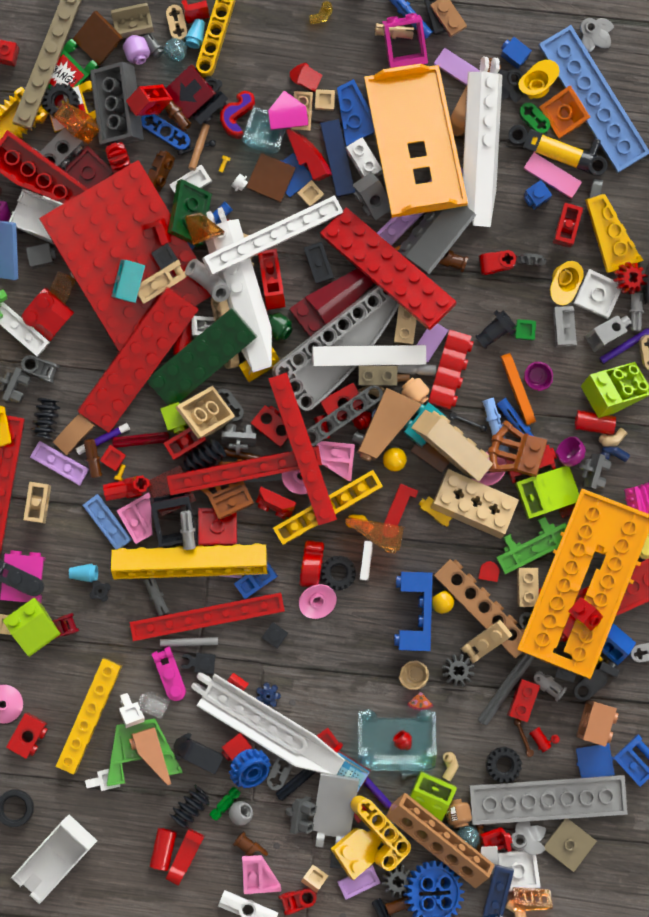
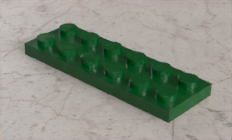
M232 307L154 372L147 382L168 406L180 402L258 336Z

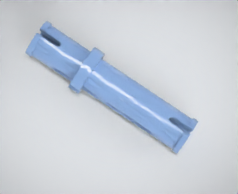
M490 398L482 401L486 411V422L488 421L493 436L500 430L502 425L500 421L501 415L498 414L495 400ZM499 446L500 451L510 453L507 446Z

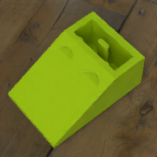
M636 362L590 374L581 385L598 418L614 414L649 396V385Z
M567 466L515 483L527 520L574 504L579 497L571 469Z
M420 770L409 796L442 822L457 787Z

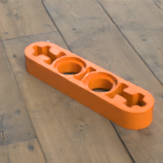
M510 353L500 356L523 420L526 425L535 423V416L514 360Z

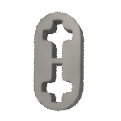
M649 642L634 646L630 652V657L633 661H649ZM637 648H639L640 651H647V654L641 655V659H639L637 656H634V653L637 652Z

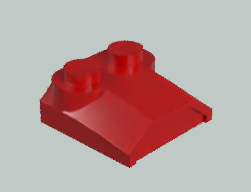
M44 288L25 309L21 318L26 325L32 326L51 342L56 333L75 312L50 290Z
M260 487L256 500L258 508L266 512L271 509L276 512L275 516L284 520L286 517L291 518L297 505L296 502L263 487Z

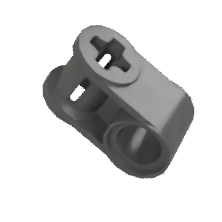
M31 355L24 357L21 362V366L26 373L52 384L54 383L53 378L56 370L60 368L58 364ZM29 360L36 362V366L32 370L26 368V363Z

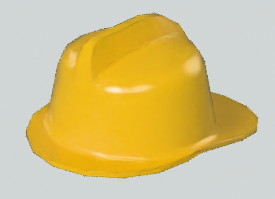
M552 60L539 61L521 77L518 84L519 89L524 94H527L530 99L544 97L549 92L550 86L559 76V66Z
M567 261L553 271L550 296L558 305L569 304L577 293L584 277V271L578 262Z

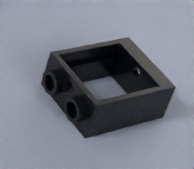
M188 492L149 498L159 547L170 548L174 544H183V537L180 532L162 536L157 510L185 505L186 510L191 511L192 525L195 528ZM196 530L194 531V540H197Z

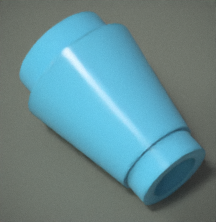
M195 19L185 36V44L188 47L199 49L200 45H202L205 28L203 20Z
M91 563L69 568L70 579L91 583L98 580L99 572L97 565Z

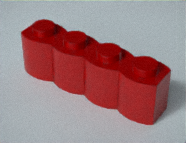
M449 330L428 400L433 406L450 410L451 406L455 407L458 396H455L456 388L460 389L463 381L460 374L462 370H466L468 359H465L466 353H471L474 341H470V335Z

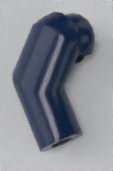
M603 447L600 453L605 455L607 460H609L610 455L617 457L623 462H626L630 457V454L619 447Z

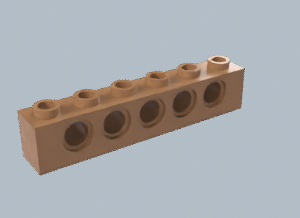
M449 559L433 576L485 629L493 625L492 619L494 616H500L507 629H512L516 633L514 640H506L501 645L513 658H517L522 653L517 649L525 629L520 630L516 626L518 622L510 614L506 616L502 612L504 608L497 601L493 603L488 598L490 594L483 587L479 589L475 585L476 579L469 573L466 575L461 570L463 566L456 559L454 561ZM454 574L461 576L462 582L460 585L452 583L451 578ZM466 589H474L475 597L473 599L466 598ZM481 602H486L489 606L486 613L479 611L478 606Z
M404 793L391 804L386 817L474 888H477L490 878L494 864L408 794Z

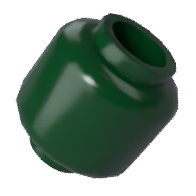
M279 312L268 315L272 328V338L277 341L286 340L293 331L292 321Z

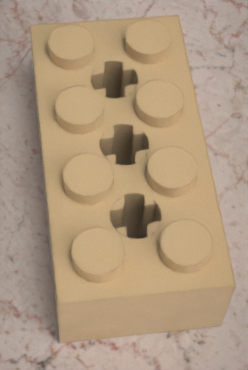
M425 410L411 428L462 473L479 482L493 465L488 459L490 456L482 449L479 450L476 447L477 444L471 439L465 438L463 436L464 433L459 428L449 424L451 421L444 415H439L435 411L431 413Z
M448 469L443 476L431 509L501 539L506 534L519 499ZM455 493L459 495V499L455 498ZM473 501L477 503L476 507L473 506ZM490 509H493V510H494V512H495L494 515L491 514V510H490Z

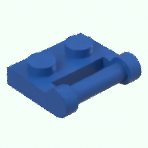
M637 734L613 758L633 781L641 787L649 779V768L632 749L637 746L649 760V748L643 743L642 737Z

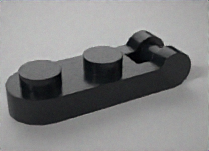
M0 560V582L30 596L42 594L44 583L40 578ZM4 569L9 570L6 577L1 575Z

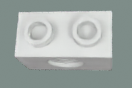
M363 137L346 147L347 155L362 178L370 172L376 177L382 174L381 166Z

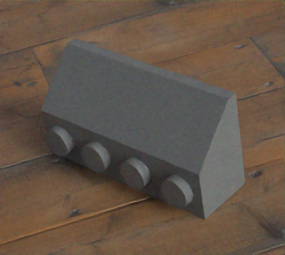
M119 62L90 70L100 145H111L115 142L129 144L144 140L141 116H135L126 102L137 89L134 65Z
M466 206L427 212L420 224L412 230V234L401 244L398 252L420 271L430 274L475 218L476 214Z

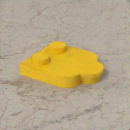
M355 828L336 843L331 850L349 878L355 880L375 862V854L378 852L381 840L371 830L366 832L363 829Z

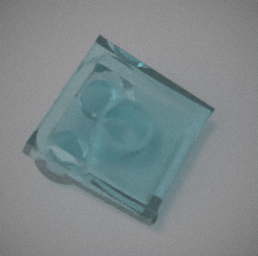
M253 106L242 141L248 147L267 153H276L281 148L286 128L270 130L268 111Z

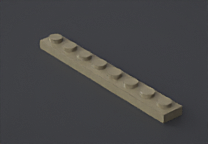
M60 0L12 123L28 130L32 129L82 0Z

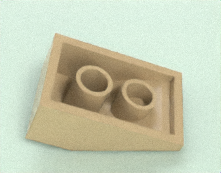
M213 386L175 407L198 439L213 434L235 417Z

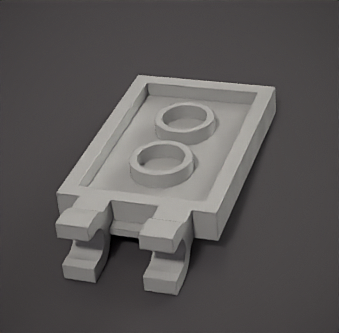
M325 773L320 774L316 800L317 809L313 819V831H317L315 846L323 847L325 835L336 837V844L351 831L354 811L351 809L350 804L352 799L357 796L358 778Z

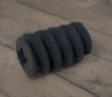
M38 398L37 401L42 405L36 406V409L40 412L34 413V416L39 420L32 421L37 426L31 428V431L35 433L32 436L52 440L54 437L49 433L56 430L51 425L57 424L53 418L59 417L54 410H59L61 407L56 405L59 401Z
M213 437L210 438L211 444L204 441L205 448L200 445L197 446L199 452L192 449V456L185 453L186 460L183 463L186 470L192 471L207 468L210 464H215L216 460H222V456L226 457L224 448Z
M196 784L194 785L196 792L189 790L188 792L191 797H183L185 804L178 802L180 809L173 807L175 814L169 813L184 828L189 827L187 821L194 822L192 815L196 817L200 815L197 809L204 811L205 807L203 804H210L208 799L210 797Z

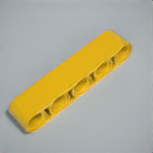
M236 0L215 1L196 64L197 70L203 78L212 76ZM225 11L227 14L224 17H218L217 13ZM218 28L221 30V33L213 35L211 33L212 30ZM209 46L216 48L213 53L206 52ZM203 64L210 65V69L207 71L201 70L200 67Z

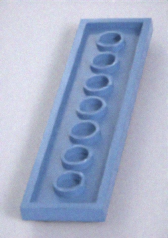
M572 25L541 42L538 46L545 58L556 62L559 66L558 79L563 87L567 88L571 85L591 118L586 121V124L594 137L601 141L600 146L615 171L619 173L649 155L648 147Z

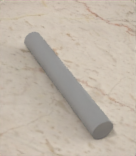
M218 637L160 639V647L218 645Z

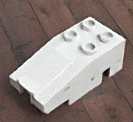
M22 189L17 200L18 204L15 211H12L9 222L16 223V228L54 244L39 218L63 203Z
M68 815L11 878L20 887L24 885L32 893L29 896L40 904L97 840L74 818Z

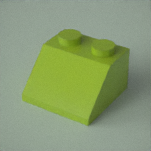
M35 598L3 619L11 635L29 657L61 634L43 605Z

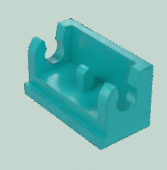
M121 260L111 297L136 303L145 265Z

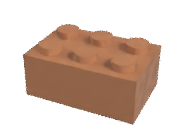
M586 700L576 737L606 747L607 743H610L612 740V724H616L618 719L617 708Z

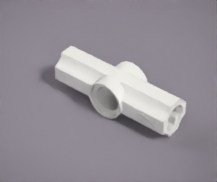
M224 890L218 907L238 914L241 917H277L279 913L257 904L253 900L245 899ZM251 905L254 911L251 914H246L243 911V907Z

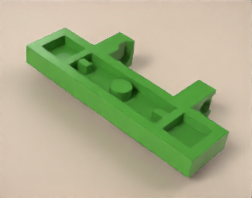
M542 517L537 520L542 531L538 532L539 536L523 544L520 542L515 543L511 534L504 536L503 539L507 545L503 548L505 553L496 557L504 574L557 549L562 539L560 534L565 532L567 527L566 523L555 527L553 523L549 525L546 517Z

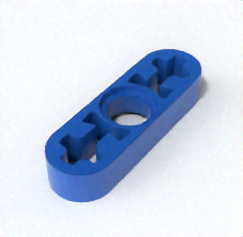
M155 114L142 116V127L146 131L177 150H185L190 147V138L183 131ZM151 118H153V122L156 125H158L159 122H161L156 132L154 131L156 127L152 124L146 126V119L150 120ZM163 127L171 129L169 136L164 137L160 134ZM175 132H177V138H185V145L181 144V146H179L178 141L173 138Z

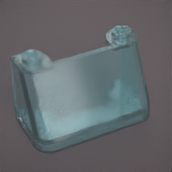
M373 710L358 711V762L370 770H432L435 768L437 757L436 712L422 710L416 715V718H377V714ZM405 730L412 736L410 750H401L394 746L393 737L398 732Z

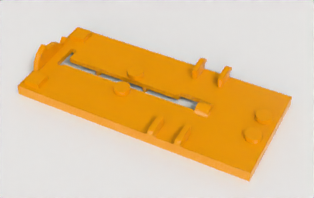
M581 489L565 532L560 534L562 539L559 547L553 551L555 557L518 646V651L591 680L629 583L633 584L634 582L631 576L635 566L641 565L638 559L649 533V514ZM597 552L606 556L601 569H596L584 600L593 605L603 615V618L592 631L576 619L563 651L572 655V660L553 653V650L557 648L570 615L568 611L576 601L593 555Z

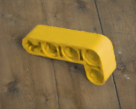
M355 796L350 804L351 809L384 844L375 854V863L387 871L395 869L411 850L410 842L371 800L363 796ZM361 804L364 806L365 809H367V811L362 810ZM377 815L376 822L372 823L373 817ZM389 829V834L385 837V831ZM402 842L401 848L397 850L398 843ZM388 856L389 859L387 863L384 864L383 861L385 857Z

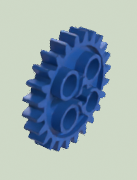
M423 862V867L417 865V871H411L413 877L406 878L410 884L404 885L408 892L403 894L409 898L405 901V904L411 905L408 911H414L412 917H451V915H458L455 909L462 908L458 902L464 901L460 894L465 893V891L459 888L463 883L457 882L460 876L454 875L455 872L452 869L449 870V867L446 864L443 865V862ZM442 878L445 882L443 887L440 884ZM424 879L427 881L426 888L423 887ZM449 891V894L419 895V892ZM443 898L445 899V906H444V907H442V904H441V901H442ZM425 899H426L427 902H428V905H427L426 908H425L424 905H423Z

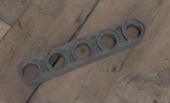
M376 385L366 388L307 429V433L312 432L316 435V441L311 445H317L380 401L383 396L381 388ZM372 388L379 391V397L375 400L371 399L368 395L369 390ZM356 399L363 402V408L359 411L355 410L352 405ZM341 410L346 411L348 414V418L344 422L337 419V413ZM325 421L330 422L332 425V429L328 433L321 430V424Z

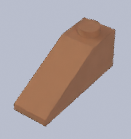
M155 727L132 733V738L129 739L131 749L136 750V753L166 785H170V777Z

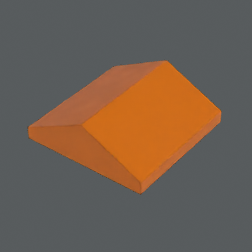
M571 85L539 106L543 114L549 119L550 125L559 139L577 129L591 118Z

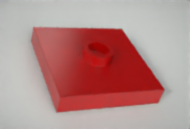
M198 508V545L233 546L237 544V512L218 520L213 508Z

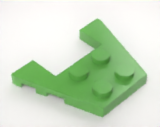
M155 718L144 720V722L126 728L125 724L116 725L107 786L125 783L122 763L142 759L136 753V750L131 749L129 739L132 738L131 734L155 727L168 774L182 773V769Z

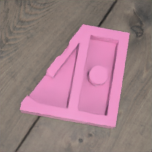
M319 442L317 445L319 446L322 465L347 481H351L355 444Z
M149 492L117 510L135 544L153 535L152 510L149 499L151 495Z

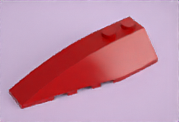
M7 130L0 139V173L16 185L63 204L88 190L87 187L11 131Z

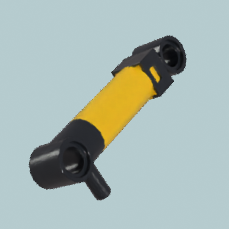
M515 125L508 132L510 143L517 146L524 144L523 149L533 153L536 152L590 173L593 176H600L607 170L608 165L605 158L596 155L601 143L599 139L595 138L589 152H586L532 129L527 133V130L522 125ZM519 130L522 132L523 138L515 140L512 133ZM594 161L601 162V171L593 169L592 164Z

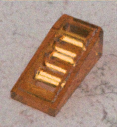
M513 887L511 894L514 911L553 909L550 890ZM535 896H538L539 902H535ZM542 896H546L547 903H543Z

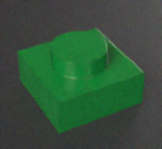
M517 319L515 339L534 341L536 321Z

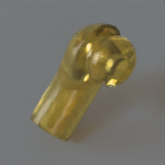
M323 2L319 13L309 15L310 24L326 22L333 12L331 2Z

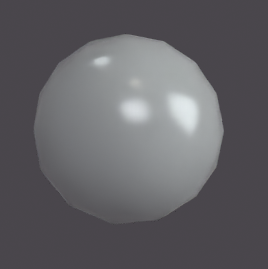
M237 801L232 804L229 809V818L234 824L243 826L252 820L253 810L247 802Z

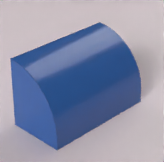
M613 623L602 652L616 665H619L630 654L636 642Z

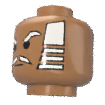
M461 799L452 800L446 812L448 824L453 826L454 829L469 826L468 822L472 820L469 804L462 802Z

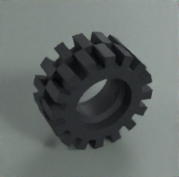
M56 83V86L52 85L50 90H46L47 94L43 97L45 109L56 119H70V116H74L76 114L75 111L79 109V96L71 86H67L64 83L62 85ZM66 95L68 97V105L65 108H57L55 106L57 96Z
M340 555L333 556L323 564L321 575L324 583L331 589L343 590L354 582L356 569L349 558ZM337 565L343 566L346 570L345 578L340 581L333 579L331 576L332 568Z
M498 747L490 752L491 754L487 757L486 766L488 773L493 779L508 783L520 775L522 761L513 749ZM502 757H507L511 761V768L507 772H500L497 769V761Z

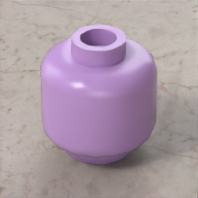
M132 35L125 40L123 50L127 60L137 65L145 63L150 55L146 40L138 35Z

